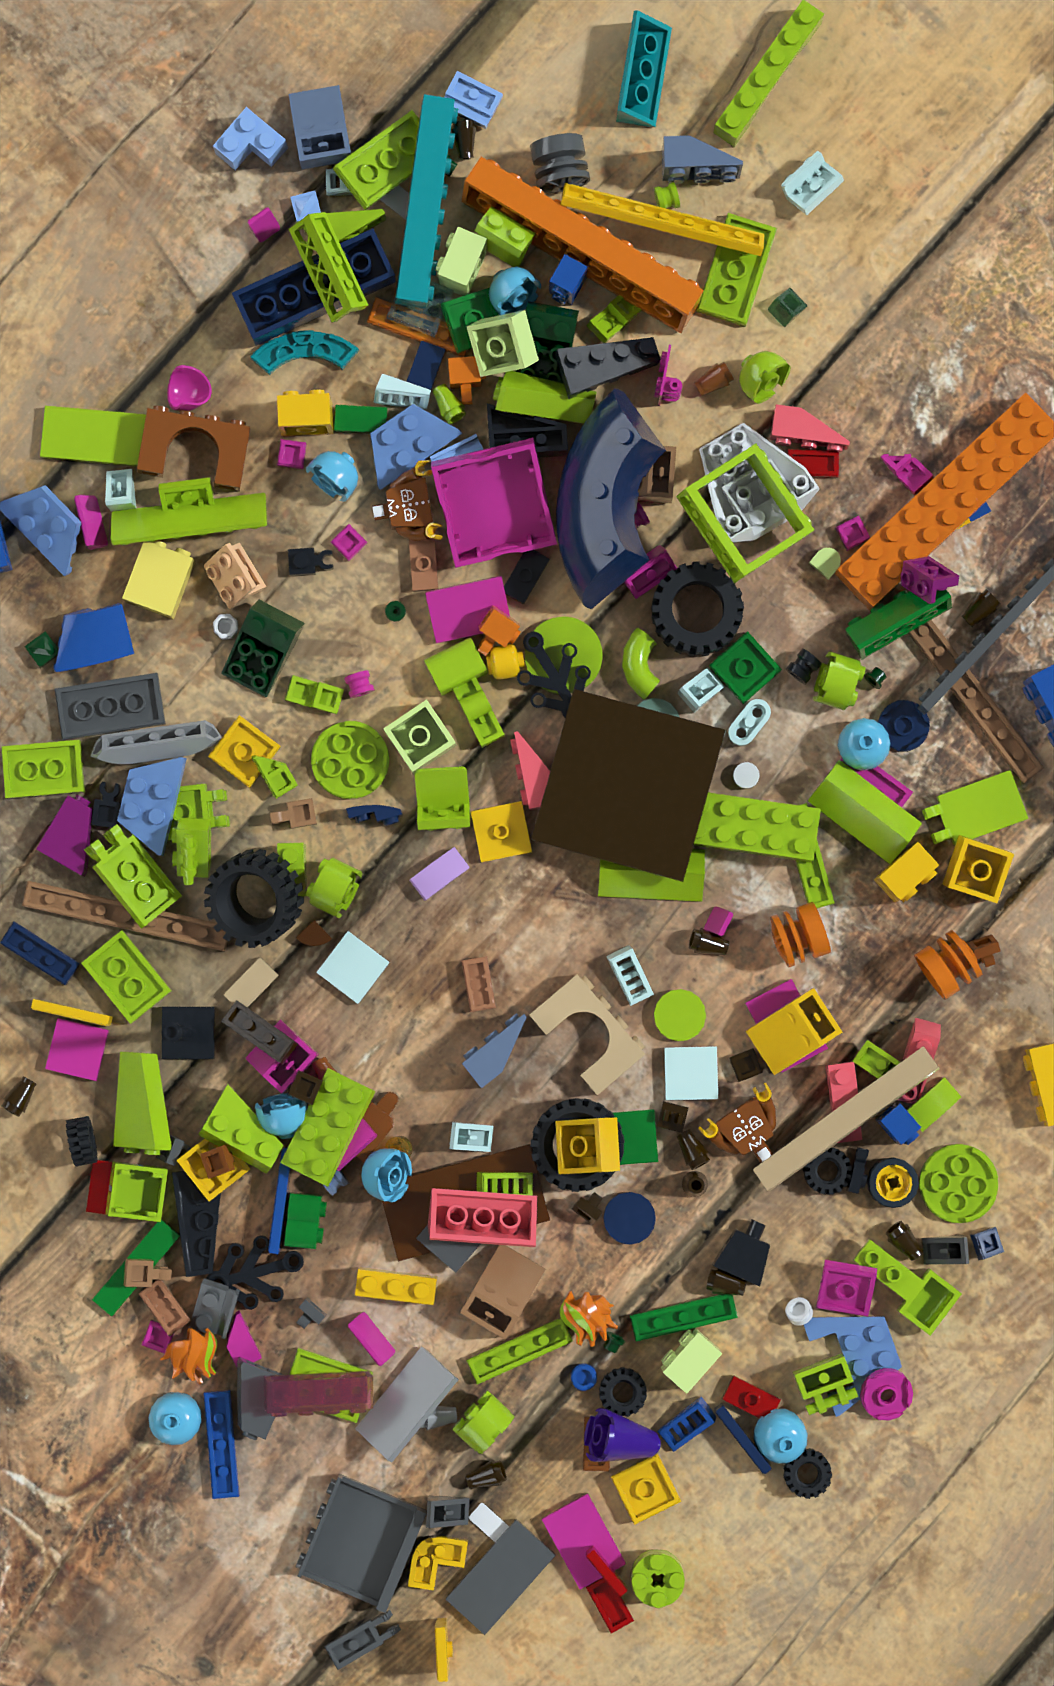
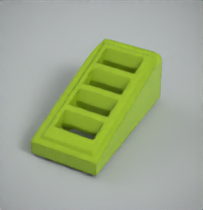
M477 1172V1192H488V1179H490V1193H497L498 1179H501V1193L533 1196L532 1172ZM508 1178H512V1193H508ZM519 1178H523V1193H519Z

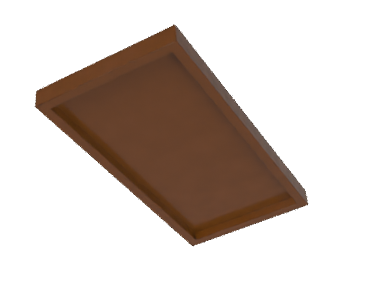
M530 1144L407 1177L405 1184L409 1186L400 1199L395 1202L382 1201L398 1262L432 1253L416 1239L428 1225L432 1188L477 1191V1172H532L533 1196H537L536 1224L550 1221L535 1161L532 1158ZM508 1178V1193H512V1178ZM519 1178V1193H523V1178ZM488 1179V1192H490V1179ZM498 1179L497 1193H501V1179Z

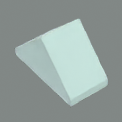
M132 469L106 471L105 503L111 512L136 508Z
M707 667L681 687L678 695L695 713L725 686Z
M452 1122L449 1149L491 1152L493 1126Z

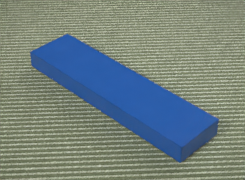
M288 1147L282 1149L280 1162ZM282 1163L279 1166L268 1252L273 1254H279L281 1249L291 1168Z
M231 1390L204 1392L212 1499L239 1497Z

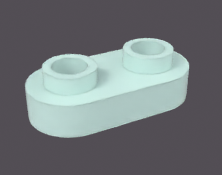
M754 699L746 705L729 727L728 737L733 744L745 746L753 740L770 718L771 709L767 702L761 699ZM756 708L762 712V716L759 718L754 717L752 711ZM738 729L745 730L746 736L744 738H739L736 735Z

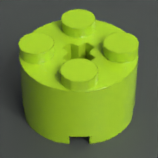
M829 651L825 657L830 659L827 664L822 663L816 678L814 691L818 692V696H813V701L845 710L848 706L853 707L858 697V692L855 691L857 682L862 681L866 667L862 666L859 660Z
M324 858L318 867L317 872L320 874L316 882H311L306 896L310 898V905L337 918H341L340 910H347L356 895L359 884L355 881L357 876L362 877V871L335 858L330 860Z
M488 1390L478 1399V1406L472 1403L464 1412L466 1419L461 1418L452 1428L478 1454L486 1451L496 1441L494 1439L505 1431L515 1417Z
M655 1549L643 1552L636 1558L631 1569L633 1591L638 1599L648 1606L655 1608L668 1606L675 1602L683 1591L685 1578L682 1566L676 1556L667 1550ZM654 1573L656 1575L662 1573L663 1581H656L654 1583L652 1575Z

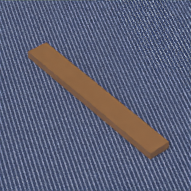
M932 620L908 633L940 676L946 669L951 672L957 666L954 661L959 655ZM968 669L950 690L1021 783L1024 784L1044 769V767Z
M27 881L22 903L24 907L226 952L228 941L223 938L226 932L222 929L217 933L213 928L217 924L215 922L163 911L141 929L120 901Z

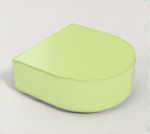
M823 548L817 552L809 564L829 580L839 568L841 558L835 549Z

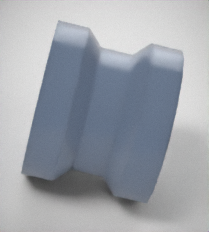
M336 1170L329 1186H323L333 1196L337 1193L339 1187L349 1184V1181L341 1170Z

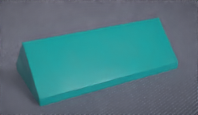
M635 10L633 13L616 122L656 127L672 27L638 10Z

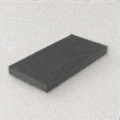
M158 673L55 689L63 741L166 725Z
M515 1519L450 1592L446 1600L485 1635L556 1554L519 1520Z

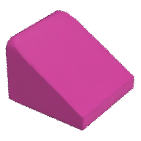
M269 207L263 209L247 222L250 230L259 242H264L280 230V225Z
M715 906L704 929L718 937H722L733 917V913Z

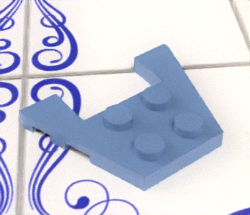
M884 1316L812 1317L808 1323L803 1325L809 1341L833 1333L836 1334L842 1354L852 1375L853 1384L844 1387V1389L848 1390L855 1387L858 1397L849 1400V1404L833 1406L836 1417L840 1416L861 1399V1386L870 1374L883 1368L899 1370L902 1367ZM836 1390L827 1393L828 1397L837 1394Z

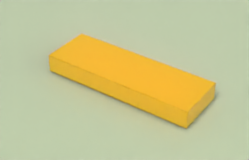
M33 999L31 1005L32 1010L103 1026H110L112 1024L113 1016L38 999Z

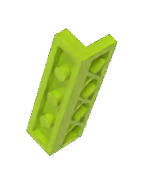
M326 212L308 214L289 228L331 322H337L348 313L361 311L369 306ZM303 227H306L308 232L307 242L303 240L299 232ZM313 250L317 251L319 255L318 265L314 264L312 260ZM324 274H327L330 279L329 289L323 284ZM335 297L339 299L343 307L338 312H336L333 305Z

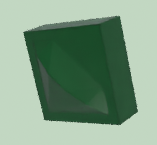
M46 631L24 646L40 668L56 658L59 650Z

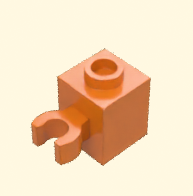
M475 356L448 358L450 388H461L463 405L473 404L471 387H481V379H486V376L480 377Z
M493 605L478 626L479 630L486 634V636L479 643L477 649L487 656L495 642L503 647H506L508 643L513 644L521 633L518 630L520 627L519 622Z

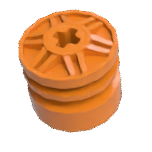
M814 902L796 907L797 920L794 921L788 911L782 912L785 922L783 925L777 914L770 917L772 924L771 933L775 946L788 968L795 966L794 953L800 963L805 962V949L809 950L813 958L831 953L829 940Z
M953 930L945 934L950 945L942 937L937 939L940 952L937 953L928 945L914 955L923 974L944 1000L960 990L956 978L959 977L966 984H970L972 981L967 971L974 978H979L983 975L975 954L968 944Z

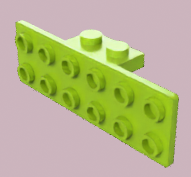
M210 477L160 483L159 495L161 505L119 510L111 513L112 545H128L136 542H153L160 539H178L184 536H202L209 533L232 532L240 529L267 526L266 494L256 493L214 499Z

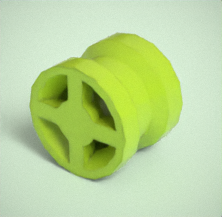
M674 182L669 183L664 188L660 186L654 187L658 207L666 209L670 207L680 208L679 195Z

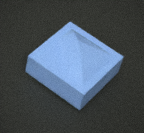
M315 191L290 197L297 222L308 214L321 213Z

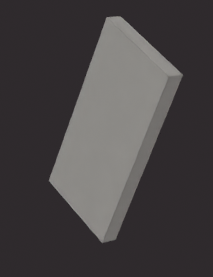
M421 1346L355 1429L388 1461L393 1462L459 1379L427 1349Z

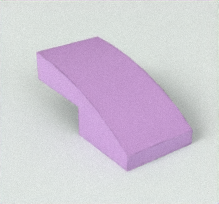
M453 847L409 881L423 900L426 901L451 881L466 872L470 867L456 848Z

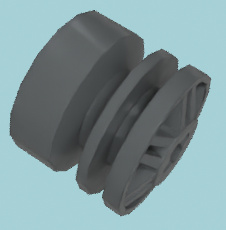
M577 133L556 134L541 138L530 145L533 165L541 166L535 171V177L539 179L536 182L537 187L544 193L562 192L564 183L582 187L591 181L589 172L586 171L588 169L587 162L579 160L586 155L582 135Z

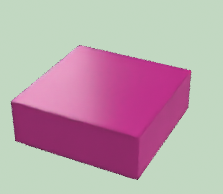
M281 439L277 465L280 467L304 469L307 443Z
M859 516L835 528L846 551L870 539Z
M348 524L331 541V544L350 561L367 544V541Z
M151 1320L142 1346L165 1354L168 1343H171L174 1334L168 1336L159 1322Z

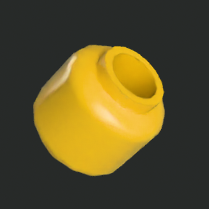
M507 644L506 647L502 645L492 647L490 654L486 656L489 675L493 674L497 680L517 677L520 667H525L522 651L517 652L513 644Z

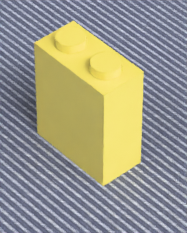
M159 540L153 542L144 541L122 599L127 603L174 620L195 560L190 557L191 553L180 548H176L175 551L167 549V544Z

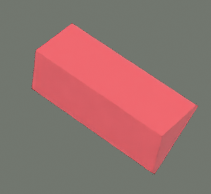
M432 1188L428 1217L429 1240L536 1247L537 1196Z

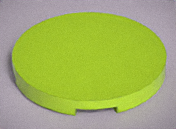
M555 617L541 623L534 630V632L542 635L544 639L543 648L558 673L563 656L561 652L563 645L572 643L577 647V654L572 659L566 684L571 694L577 680L575 670L578 666L585 665L591 671L590 678L586 680L585 688L594 681L602 665L603 653L600 640L589 625L572 617ZM531 637L528 643L531 647H536L539 641L536 637ZM567 646L564 649L567 656L573 655L574 648ZM525 649L527 671L533 675L549 678L534 652H529ZM585 668L579 669L578 676L585 678L588 675V671ZM543 688L544 690L550 693L559 695V693L555 690Z
M345 721L329 727L320 734L312 749L311 765L316 780L327 792L343 799H358L374 792L384 781L389 768V752L385 741L375 729L361 722Z
M964 1144L947 1145L936 1150L925 1161L920 1172L919 1190L922 1200L934 1215L952 1223H968L982 1217L994 1204L998 1191V1174L992 1161L979 1149Z

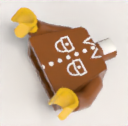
M430 460L418 461L415 467L402 473L393 481L389 489L386 490L387 503L372 505L375 521L390 518L392 530H396L398 535L412 541L430 538L441 540L443 538L442 535L435 534L436 529L443 527V525L433 523L426 478H422V476L433 474L432 470L425 471L424 468Z
M764 1083L765 1090L762 1092H758L756 1087H754L753 1092L756 1096L715 1123L708 1118L707 1121L710 1123V1126L706 1130L699 1126V1131L709 1138L718 1149L732 1155L740 1153L744 1156L753 1151L760 1163L768 1159L773 1153L765 1141L774 1136L772 1131L776 1128V1108L771 1098L772 1092L767 1083Z

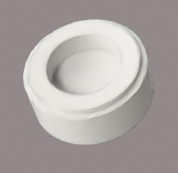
M741 763L733 772V780L740 788H752L759 780V770L752 763Z
M798 1297L788 1302L785 1313L792 1324L804 1325L811 1320L813 1309L808 1300Z

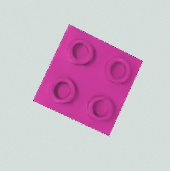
M670 344L668 352L662 351L659 372L663 373V377L657 378L654 394L655 398H659L658 406H660L661 400L676 402L679 400L682 391V382L679 379L666 377L671 350Z

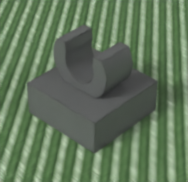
M170 1135L171 1150H160V1155H157L156 1158L175 1166L176 1160L180 1158L181 1150L186 1149L189 1151L191 1147L185 1144L183 1140Z
M307 1297L299 1306L304 1314L297 1323L303 1329L307 1327L312 1319L319 1325L327 1314Z

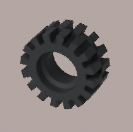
M89 1116L67 1120V1140L74 1165L77 1167L97 1163V1145Z
M832 1147L803 1167L804 1178L808 1185L821 1194L832 1195L837 1192L839 1193L848 1185V1181L852 1176V1166L849 1163L848 1157L842 1151ZM825 1160L833 1161L838 1170L836 1177L830 1181L822 1180L817 1173L819 1164Z
M620 1367L619 1369L611 1370V1372L604 1376L600 1383L599 1395L604 1408L621 1416L629 1417L631 1414L639 1412L638 1410L644 1406L647 1398V1389L644 1380L638 1372L636 1373L630 1368ZM619 1382H627L633 1388V1396L627 1402H619L613 1396V1388Z
M805 1449L796 1460L784 1465L783 1476L789 1489L799 1497L802 1496L806 1499L819 1497V1494H824L827 1491L826 1488L831 1484V1466L819 1451ZM806 1463L813 1464L818 1470L816 1480L808 1484L801 1482L797 1475L800 1466Z

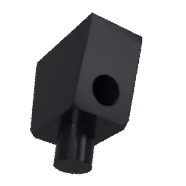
M751 1219L746 1233L734 1229L712 1265L760 1287L770 1249L769 1243L760 1240L766 1225Z

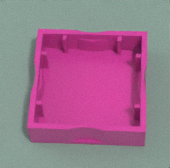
M533 438L431 462L439 502L442 506L447 525V535L455 568L491 560L506 553H522L557 544Z

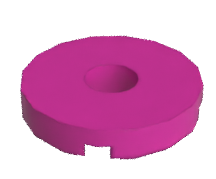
M883 1368L874 1371L865 1379L861 1386L860 1398L863 1407L870 1415L878 1420L889 1421L899 1418L904 1414L903 1411L907 1407L909 1408L913 1399V1389L910 1381L902 1372L892 1368ZM884 1390H893L891 1398L887 1400L880 1398Z

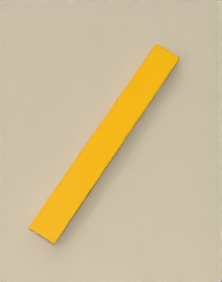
M564 183L560 205L757 256L762 255L764 249L763 233Z

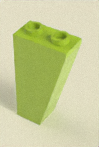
M508 371L505 372L504 378L499 377L493 400L497 401L496 410L585 423L592 413L597 392L584 391L577 394L576 397L568 399L563 383Z
M120 1052L113 1146L124 1147V1152L139 1153L140 1149H144V1154L160 1155V1150H171V1139L157 1054Z

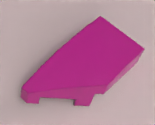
M883 454L881 456V460L914 496L934 479L933 474L916 458H912L911 454H904V456Z
M240 1310L236 1311L234 1315V1321L231 1329L228 1331L226 1347L236 1367L239 1357L252 1362L262 1358Z

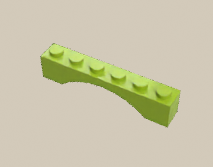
M801 1L716 122L713 132L715 135L731 146H736L779 79L822 24L823 12L807 1Z

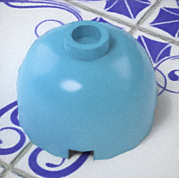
M520 267L500 270L494 275L490 285V302L499 315L526 310L528 301L535 302L538 297L535 292L537 287L541 289L540 281L531 272Z
M335 451L323 452L317 455L306 467L307 474L310 471L314 474L311 479L320 489L333 498L336 494L342 496L339 501H347L357 487L358 472L353 465L355 461L345 452L341 454Z
M861 718L853 720L844 727L839 735L837 746L845 764L853 769L866 771L884 762L889 754L891 743L889 734L883 725L872 719Z
M288 1093L264 1098L263 1105L261 1106L258 1103L255 1104L256 1115L261 1126L266 1132L279 1136L280 1139H288L294 1136L296 1130L304 1121L305 1112L308 1108V1104L288 1096Z
M385 1148L374 1151L368 1156L362 1167L361 1178L365 1190L371 1196L381 1201H397L408 1189L409 1185L405 1183L407 1175H412L411 1161L406 1153L397 1149Z
M168 1392L159 1397L152 1405L148 1416L149 1427L154 1437L162 1443L172 1446L182 1445L191 1440L199 1431L201 1409L196 1400L190 1395Z
M774 1409L770 1411L771 1413L765 1417L762 1416L758 1420L754 1428L753 1439L759 1452L766 1459L777 1464H787L796 1460L804 1452L807 1446L808 1434L803 1421L794 1412L787 1409Z

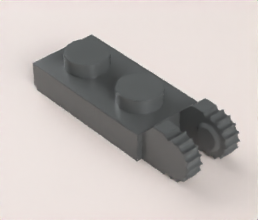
M390 1610L378 1615L373 1620H367L325 1645V1649L337 1670L384 1644L386 1639L401 1631L397 1624L379 1634L376 1626L390 1619L393 1615Z

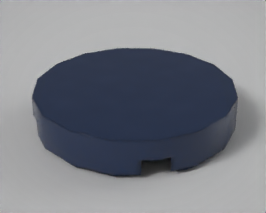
M897 700L889 704L881 712L878 723L883 725L889 734L890 749L898 752H909L918 748L926 740L930 722L927 713L924 715L917 709L918 703L908 700Z
M624 1192L616 1195L609 1201L605 1207L603 1219L605 1228L613 1239L619 1243L630 1245L640 1243L648 1238L654 1229L656 1216L654 1208L647 1198L639 1193Z

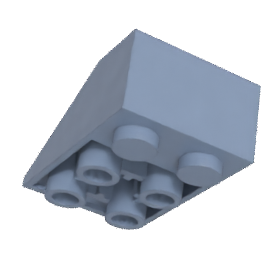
M339 85L289 94L296 144L302 170L337 164L351 155Z
M664 136L662 145L663 181L681 184L684 183V180H694L695 183L702 184L708 183L712 179H720V182L730 183L734 182L735 179H740L743 167L742 160L692 136Z
M516 1013L505 1022L506 1029L501 1033L495 1030L484 1039L487 1044L481 1049L475 1046L463 1055L466 1059L462 1063L481 1088L503 1072L527 1018L525 1014L519 1017Z

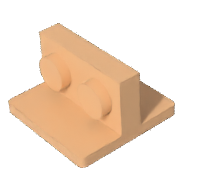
M231 543L225 544L204 564L208 577L214 583L221 599L229 609L235 607L242 599L254 595L266 587L240 543L233 546Z

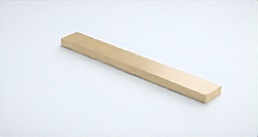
M923 1046L759 1164L753 1171L766 1190L770 1192L940 1068Z

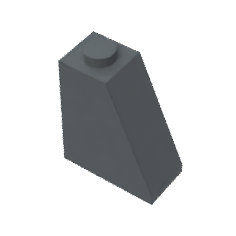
M239 1357L237 1360L238 1426L243 1431L242 1435L253 1440H257L258 1437L266 1440L291 1380L282 1373Z

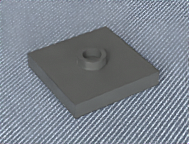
M428 1225L416 1238L455 1273L481 1245V1243L429 1240Z

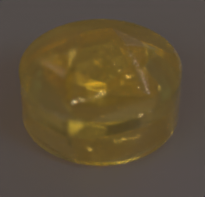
M404 1136L390 1138L385 1145V1148L397 1149L406 1153L409 1158L412 1154L411 1142Z

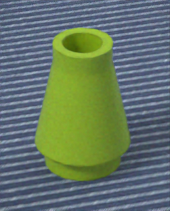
M441 384L433 390L442 419L446 420L448 424L456 423L466 415L464 411L465 406L448 389L446 384Z

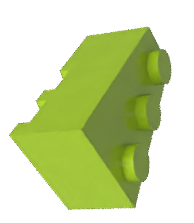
M228 1084L198 1134L218 1147L227 1145L228 1151L232 1152L234 1156L266 1174L272 1168L284 1146L275 1135L265 1131L256 1114Z

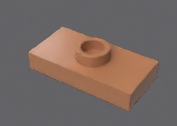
M430 538L420 541L409 539L412 591L439 589L435 539Z
M487 956L462 960L470 1012L496 1008Z
M155 1280L152 1283V1287H146L138 1293L168 1336L173 1335L191 1321L163 1280Z

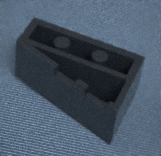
M487 403L489 448L533 438L538 458L568 456L566 424L537 416L533 417L525 414L496 410L495 405Z

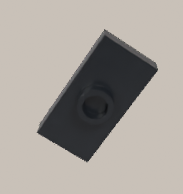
M535 550L524 552L504 585L505 594L524 605L550 559Z

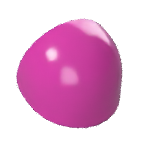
M179 365L173 370L167 389L168 403L173 410L192 411L210 399L212 388L204 373L186 365Z

